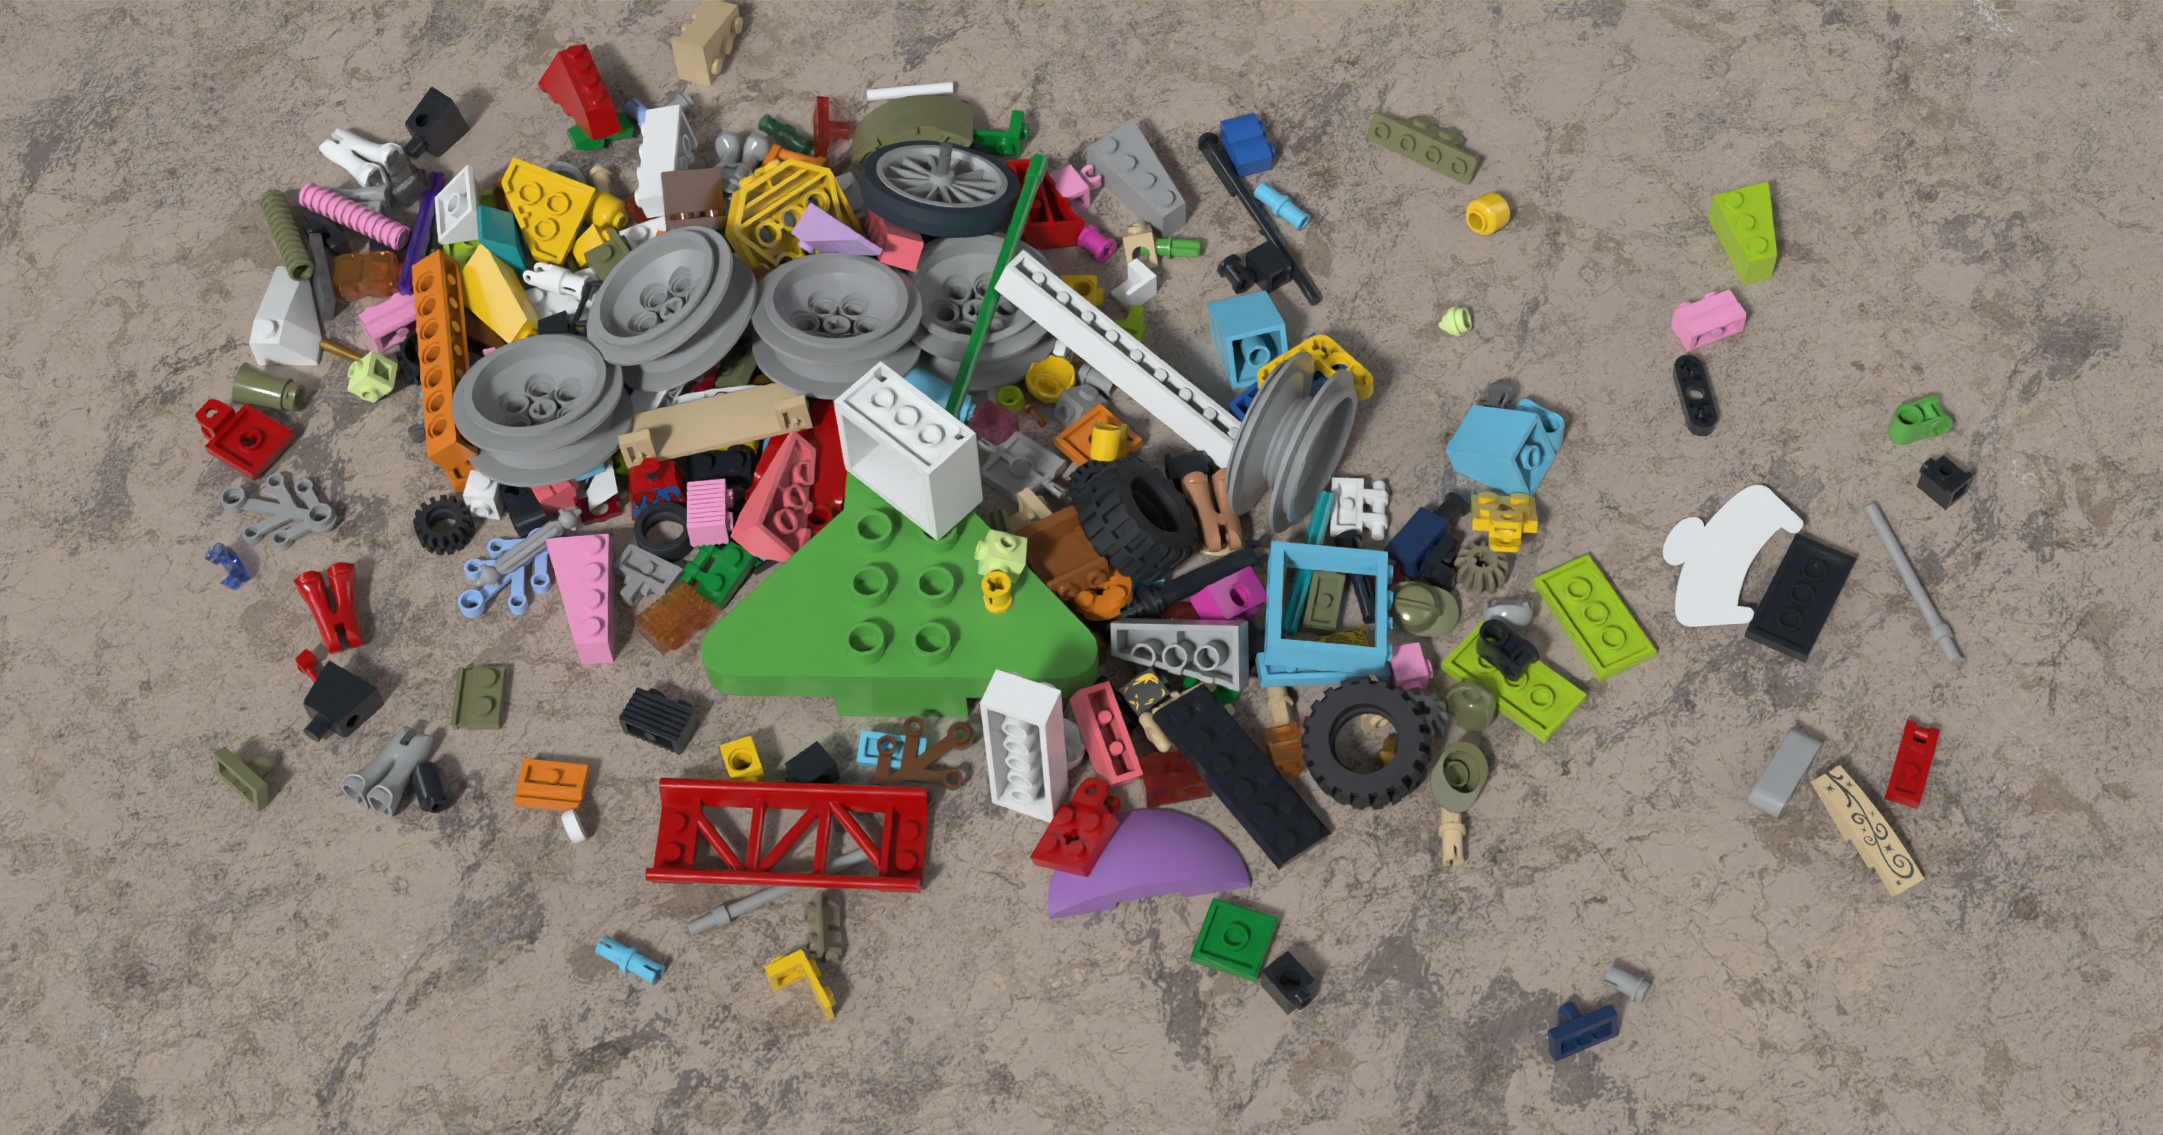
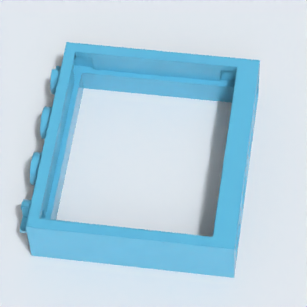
M1271 541L1267 571L1264 665L1382 676L1385 661H1391L1392 643H1387V636L1391 637L1393 618L1387 617V610L1392 608L1393 591L1387 590V584L1392 583L1393 565H1388V551ZM1283 567L1375 575V647L1281 639Z

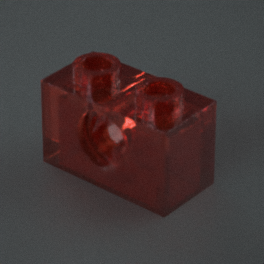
M1179 750L1163 754L1153 752L1145 757L1138 758L1143 772L1140 781L1147 808L1212 797L1211 788ZM1171 772H1178L1181 775L1177 777H1172L1168 774Z

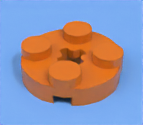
M1109 566L1110 579L1105 580L1097 587H1090L1076 594L1073 598L1069 599L1070 607L1075 613L1077 610L1079 613L1084 614L1085 619L1091 621L1112 619L1121 614L1120 609L1126 603L1129 606L1132 602L1133 589L1130 577H1124L1118 573V569ZM1098 589H1106L1102 595H1097L1096 593Z

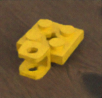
M1480 492L1478 495L1471 494L1472 530L1488 531V546L1490 550L1495 552H1519L1521 550V532L1537 533L1538 518L1534 497H1529L1524 493H1513L1510 496H1498L1493 492Z

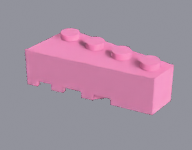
M609 534L545 539L581 664L614 662L615 574L613 573L612 565L615 562V553Z

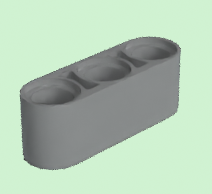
M1792 727L1755 785L1747 803L1779 819L1817 759L1823 743Z

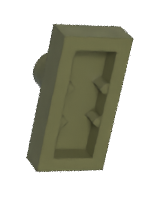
M225 746L214 752L217 776L258 812L269 805L267 783L261 778L271 772L273 766L264 754L244 764Z

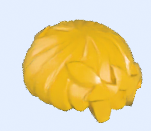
M1049 355L1046 360L1043 359L1041 362L1034 361L1030 365L1025 375L1026 387L1034 397L1044 403H1057L1063 390L1074 387L1075 368L1067 359L1061 356Z

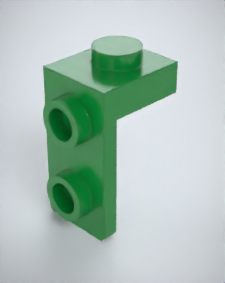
M1012 110L1008 132L973 129V142L987 148V154L1021 156L1023 140L1028 141L1030 131L1029 123H1025L1024 111Z

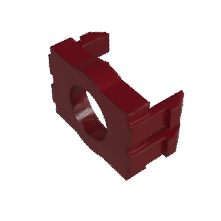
M618 493L604 501L608 505V509L602 515H594L589 511L588 497L578 499L576 495L573 500L575 507H577L576 509L580 508L582 511L580 514L582 523L587 526L620 516L622 511L620 508L621 502L619 496H617Z

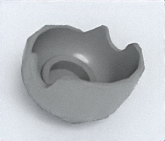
M1490 600L1488 605L1485 602L1483 606L1484 620H1499L1514 632L1523 630L1532 620L1533 600Z

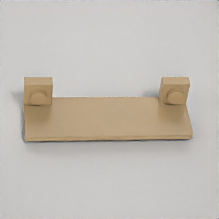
M776 383L633 414L630 432L618 435V442L628 469L632 466L641 465V462L649 457L656 458L658 461H664L782 435L792 431L813 428L807 396L797 394Z

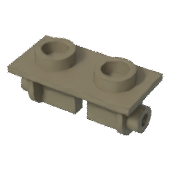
M817 890L811 901L807 902L804 908V921L809 924L805 950L807 954H810V959L814 958L816 963L820 958H823L826 963L834 964L839 962V957L842 956L841 932L828 931V928L839 929L840 906L833 896H826L821 900V890Z

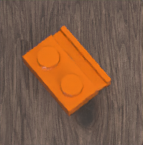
M524 758L516 787L517 793L513 798L515 807L562 812L574 809L576 813H580L581 802L584 800L590 775L589 765Z

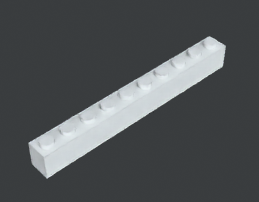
M1024 250L1005 267L994 289L1198 451H1203V454L1206 457H1210L1213 463L1221 469L1227 468L1229 456L1241 426L1239 420Z

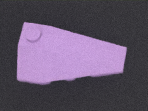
M811 202L791 232L800 239L797 245L811 254L817 250L821 253L880 255L883 250Z

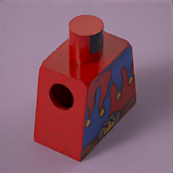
M649 457L644 459L641 465L629 468L628 495L633 521H635L643 509L651 504L662 501L675 502L684 506L687 510V482L674 460L658 461L656 458Z

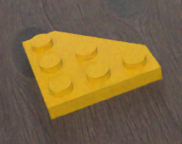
M513 157L501 184L532 258L548 265L552 264L562 267L596 196V188Z

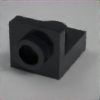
M1446 534L1425 560L1423 578L1428 580L1432 586L1451 592L1455 586L1456 572L1452 568L1454 561L1458 558V554L1455 553L1457 540Z

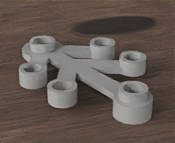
M279 473L269 475L265 483L269 492L276 496L280 504L248 498L244 490L239 486L225 488L219 497L224 510L229 513L239 514L245 510L271 516L256 524H248L242 529V536L248 545L259 544L263 539V534L292 520L300 521V523L287 530H277L271 535V542L277 551L288 550L292 545V540L310 531L315 533L328 532L335 527L338 521L334 508L319 502L315 495L316 491L313 483L308 479L299 480L295 484L294 490L299 499L305 500L309 509L296 507L286 489L285 479ZM275 482H280L277 486H272ZM303 488H309L307 491L301 492ZM256 532V535L248 537L249 534ZM286 538L285 541L277 543L278 540Z

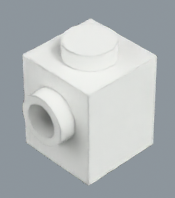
M470 470L463 493V498L471 517L501 520L505 507L499 490L501 483L490 480L477 470Z

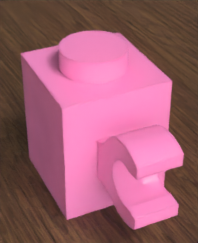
M1072 165L1050 174L1056 183L1055 188L1062 197H1067L1071 203L1070 208L1075 214L1090 207L1089 190L1097 189L1102 185L1100 175L1089 178L1094 175L1092 165L1083 167L1080 175Z

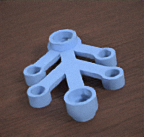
M539 528L533 529V530L528 534V536L531 535V534H532L533 532H535L536 530H538ZM494 538L490 540L487 544V550L490 557L495 560L480 561L475 558L468 560L464 565L466 576L470 580H478L482 571L480 568L482 564L486 563L487 566H494L497 558L524 539L503 540L501 538ZM547 546L510 573L500 575L498 580L500 584L497 587H494L493 584H486L479 591L470 589L461 593L458 597V606L461 613L468 618H478L481 616L486 607L485 603L510 580L511 596L507 601L510 611L516 615L525 613L529 607L527 598L524 595L525 567L535 559V574L531 577L533 590L538 594H544L552 586L547 574L549 556ZM496 547H502L499 551H493ZM474 567H479L477 571H470ZM539 581H546L543 585H536ZM518 601H522V602H523V603H522L521 605H519V606H514V603H516V602H518Z

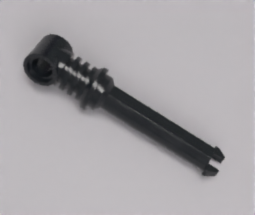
M1249 539L1247 540V546L1160 586L1141 584L1139 590L1135 592L1136 596L1134 597L1133 595L1129 606L1126 603L1120 609L1121 614L1109 620L1091 621L1101 641L1104 644H1111L1110 623L1121 618L1162 619L1161 615L1166 613L1169 606L1197 594L1208 585L1248 566H1251V568L1260 565L1261 568L1265 567L1269 557L1268 554L1257 558L1253 549L1260 547L1261 542Z

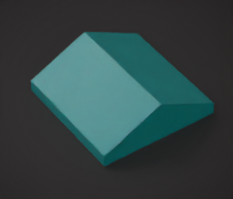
M480 205L476 212L479 243L523 276V273L527 270L525 244L513 213Z

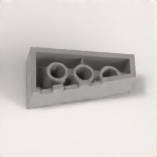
M1133 118L1087 147L1088 165L1093 166L1094 176L1100 175L1101 183L1146 225L1151 224V229L1160 238H1167L1186 225V202Z

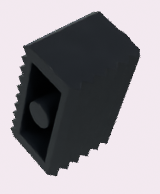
M639 687L636 688L632 698L629 699V703L626 704L625 709H623L622 714L619 716L620 724L625 734H630L632 737L635 736L637 739H642L655 746L658 745L660 748L670 750L672 753L675 752L677 755L682 753L699 724L696 710L690 703L684 700H678L677 702L669 700L662 692L650 688L648 691Z

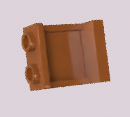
M1073 505L1015 531L1016 536L1027 538V566L1061 601H1067L1076 594L1090 587H1097L1105 580L1110 579L1108 561L1105 556L1100 557L1093 549L1092 543L1087 540L1080 526L1078 513Z

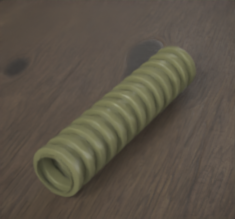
M280 190L266 191L260 197L259 203L288 275L297 282L308 280L314 274L315 267L287 199Z

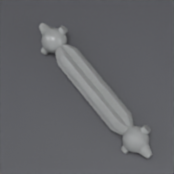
M562 507L558 510L560 513L558 520L547 522L497 558L494 566H487L486 563L480 566L482 569L480 577L476 581L477 586L493 584L494 587H497L500 584L498 582L500 575L510 573L547 546L545 539L559 538L564 529L575 531L577 529V518L582 513L581 509L571 511L565 510Z

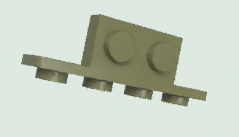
M1381 112L1373 114L1366 135L1368 140L1465 185L1471 182L1479 159L1461 150L1465 139L1457 136L1454 130L1445 127L1439 128L1430 124L1431 121L1423 116H1413L1404 122H1400Z

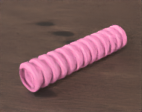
M308 182L300 192L299 203L303 207H307L318 214H323V216L335 222L338 221L341 225H346V227L356 232H361V234L369 236L373 240L376 239L379 243H384L396 251L402 249L408 242L410 230L406 225H401V223L393 221L391 218H386L384 215L363 207L353 200H348L346 197L325 189L321 185Z

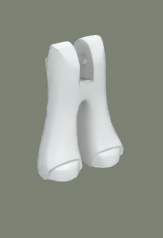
M338 127L331 134L335 142L326 139L319 146V150L326 158L352 174L362 187L387 184L386 174L395 178L404 165V151L401 146L392 142L377 144Z

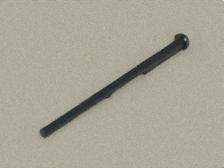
M1213 132L1203 133L1198 139L1199 150L1203 153L1232 197L1237 195L1250 216L1261 228L1259 233L1267 241L1271 240L1292 262L1291 277L1311 306L1317 305L1321 298L1217 146L1219 137Z

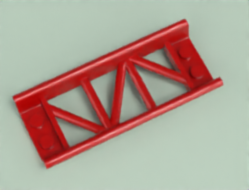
M660 778L659 780L662 810L653 868H646V881L667 884L708 883L921 893L928 833L927 787ZM704 806L753 808L746 866L742 864L703 813ZM767 809L807 810L760 862ZM849 812L885 813L881 852ZM832 815H835L878 869L879 876L826 874ZM819 817L812 874L770 872ZM700 831L731 871L695 869Z

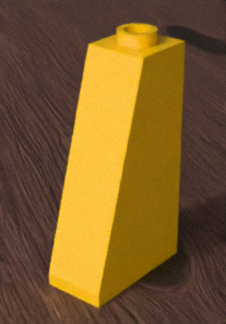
M480 244L461 271L463 304L508 344L523 338L539 335L537 320H540V317L515 272L509 265Z

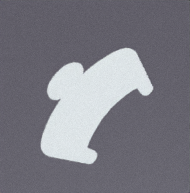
M1762 485L1749 486L1731 498L1711 518L1705 527L1701 519L1690 517L1680 521L1669 533L1664 543L1663 557L1670 565L1675 566L1684 563L1675 597V615L1681 624L1688 627L1743 624L1752 620L1754 616L1753 610L1749 607L1738 606L1740 590L1750 564L1764 544L1781 527L1790 533H1797L1803 527V521L1769 488Z

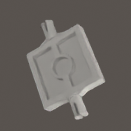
M1017 430L1007 441L999 445L993 444L985 437L978 441L977 449L989 455L988 461L980 468L981 481L1019 504L1018 493L1027 487L1036 496L1047 492L1059 501L1066 497L1065 492L1068 490L1054 482L1066 468V461Z

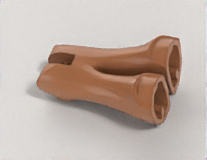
M1227 468L1218 470L1212 476V491L1219 513H1216L1213 508L1207 474L1195 471L1180 479L1182 491L1197 516L1204 542L1211 553L1221 551L1220 534L1225 533L1229 550H1236L1242 547V529L1239 515L1230 511L1228 494L1225 491Z

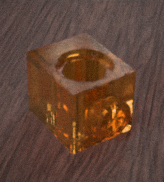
M1297 722L1264 729V748L1267 757L1284 778H1294L1306 772L1307 766L1302 756L1304 752L1301 746V734Z

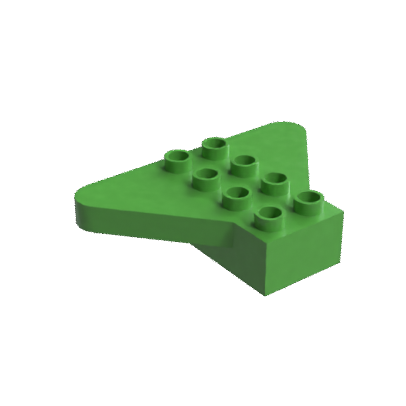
M848 471L844 510L717 622L704 636L701 644L702 661L707 679L713 688L723 694L733 696L834 697L838 716L969 717V699L983 698L996 669L1004 672H1016L1025 679L1037 683H1049L1056 689L1061 690L1062 698H1071L1078 690L1093 686L1096 682L1099 672V660L1096 639L1089 629L1027 565L1024 566L1016 583L1011 582L1012 605L1010 609L1006 612L994 614L985 608L983 601L984 593L981 587V582L985 575L978 574L979 560H975V550L979 540L984 541L991 528L980 518V503L937 541Z

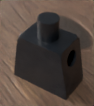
M434 87L428 90L405 122V127L412 136V139L404 146L403 150L414 160H417L424 151L436 158L441 157L470 130L453 99Z
M329 660L303 701L308 716L312 719L303 731L316 742H319L329 730L342 738L350 736L384 705L378 688Z

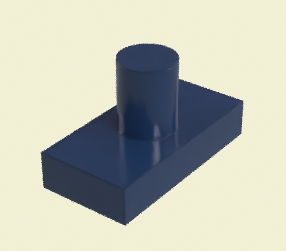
M1575 1002L1565 1003L1558 1010V1015L1564 1024L1548 1030L1549 1053L1556 1062L1618 1036L1617 1012L1610 1004L1583 1015Z

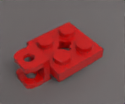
M209 399L195 413L198 423L202 426V434L209 440L205 445L207 453L253 481H256L295 439L293 431L246 403L235 414L234 409L216 399ZM211 410H216L218 412L214 413L212 417L206 416L207 413ZM254 438H256V443L254 445H245V440L252 441Z
M1090 777L1086 778L1078 786L1070 800L1074 806L1060 805L1030 856V859L1036 866L1083 877L1090 875L1119 824L1116 815L1120 810L1121 801L1117 796L1108 795L1110 786L1107 781ZM1092 788H1097L1094 794L1088 795ZM1074 837H1080L1078 841L1073 840L1071 843H1069Z

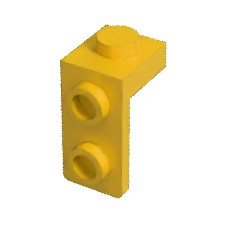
M802 949L790 955L778 956L769 965L764 967L773 992L806 978L827 1020L829 1021L834 1018L832 1006L836 1005L835 998L828 985L822 988L817 979L822 975L814 958L807 960Z

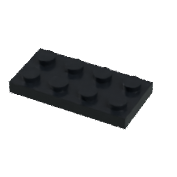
M1796 533L1744 637L1806 663L1857 558Z

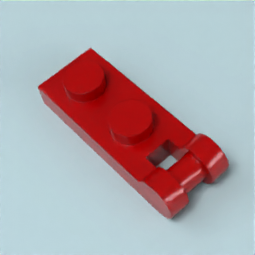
M1907 719L1885 793V800L1918 809L1940 729L1932 726L1929 729L1917 726L1916 721ZM1915 738L1921 741H1925V744L1913 741L1912 739Z

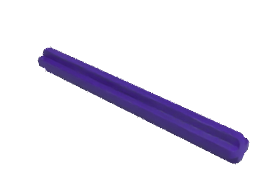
M432 171L427 179L398 282L399 293L403 296L414 294L412 265L424 259L436 217L435 197L443 190L445 184L444 174L440 171L438 173Z

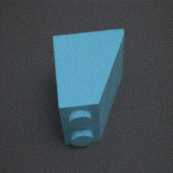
M1266 290L1207 303L1210 331L1232 390L1248 387L1255 381L1257 382L1258 370L1288 351L1285 323Z
M1472 405L1445 449L1455 472L1508 495L1524 493L1529 497L1534 495L1556 457L1538 413Z

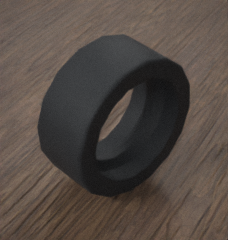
M662 501L654 503L643 509L635 519L633 531L639 548L670 563L681 560L692 550L693 546L690 544L687 531V510L684 506L675 502ZM672 521L683 526L682 534L673 542L655 544L647 540L646 534L650 528L658 523Z

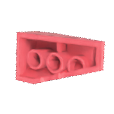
M790 432L740 512L731 534V538L753 556L783 563L811 538V529L807 528L808 514L812 513L813 503L809 501L810 485L814 484L816 449L797 432Z

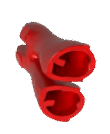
M339 562L326 570L336 602L337 613H333L321 571H306L294 579L295 587L311 610L323 643L331 655L342 652L339 644L340 636L336 633L346 630L344 634L346 639L349 640L351 649L362 646V630L355 598L356 570L354 563Z

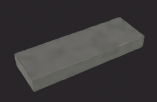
M320 233L309 234L307 250L315 267L312 280L321 321L332 320L334 318L336 297L322 235Z

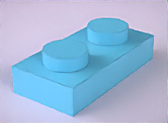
M861 730L856 760L857 765L876 768L879 756L877 741L880 737L889 735L896 740L897 750L891 756L889 769L899 770L906 736ZM919 738L916 757L926 751L927 738ZM885 741L881 744L880 748L883 751H890L893 748V744Z

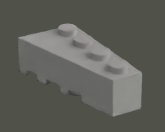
M1121 618L1110 623L1111 656L1149 667L1154 666L1165 669L1170 673L1194 677L1206 683L1226 686L1228 689L1238 692L1249 686L1248 621Z

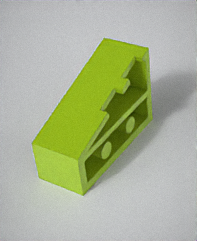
M1769 181L1713 195L1708 219L1743 285L1772 278L1777 259V248Z

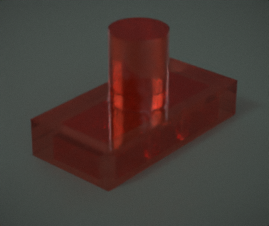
M817 96L813 112V157L816 158L818 156L826 157L830 138L848 140L850 132L849 122L829 120V97Z

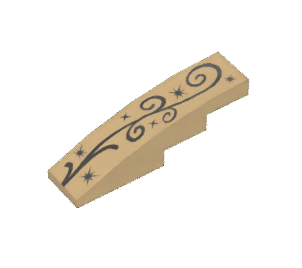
M1840 765L1811 781L1844 840H1852L1868 869L1875 868L1891 897L1904 892L1924 880L1909 853L1884 817Z

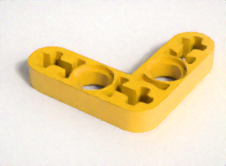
M1326 335L1310 337L1262 366L1257 372L1258 389H1260L1263 382L1276 366L1285 360H1289L1296 353L1305 351L1313 357L1314 372L1319 370L1328 379L1336 372L1332 369L1334 365H1346L1348 367L1346 370L1352 373L1356 383L1353 389L1356 390L1357 401L1368 399L1374 391L1371 373Z

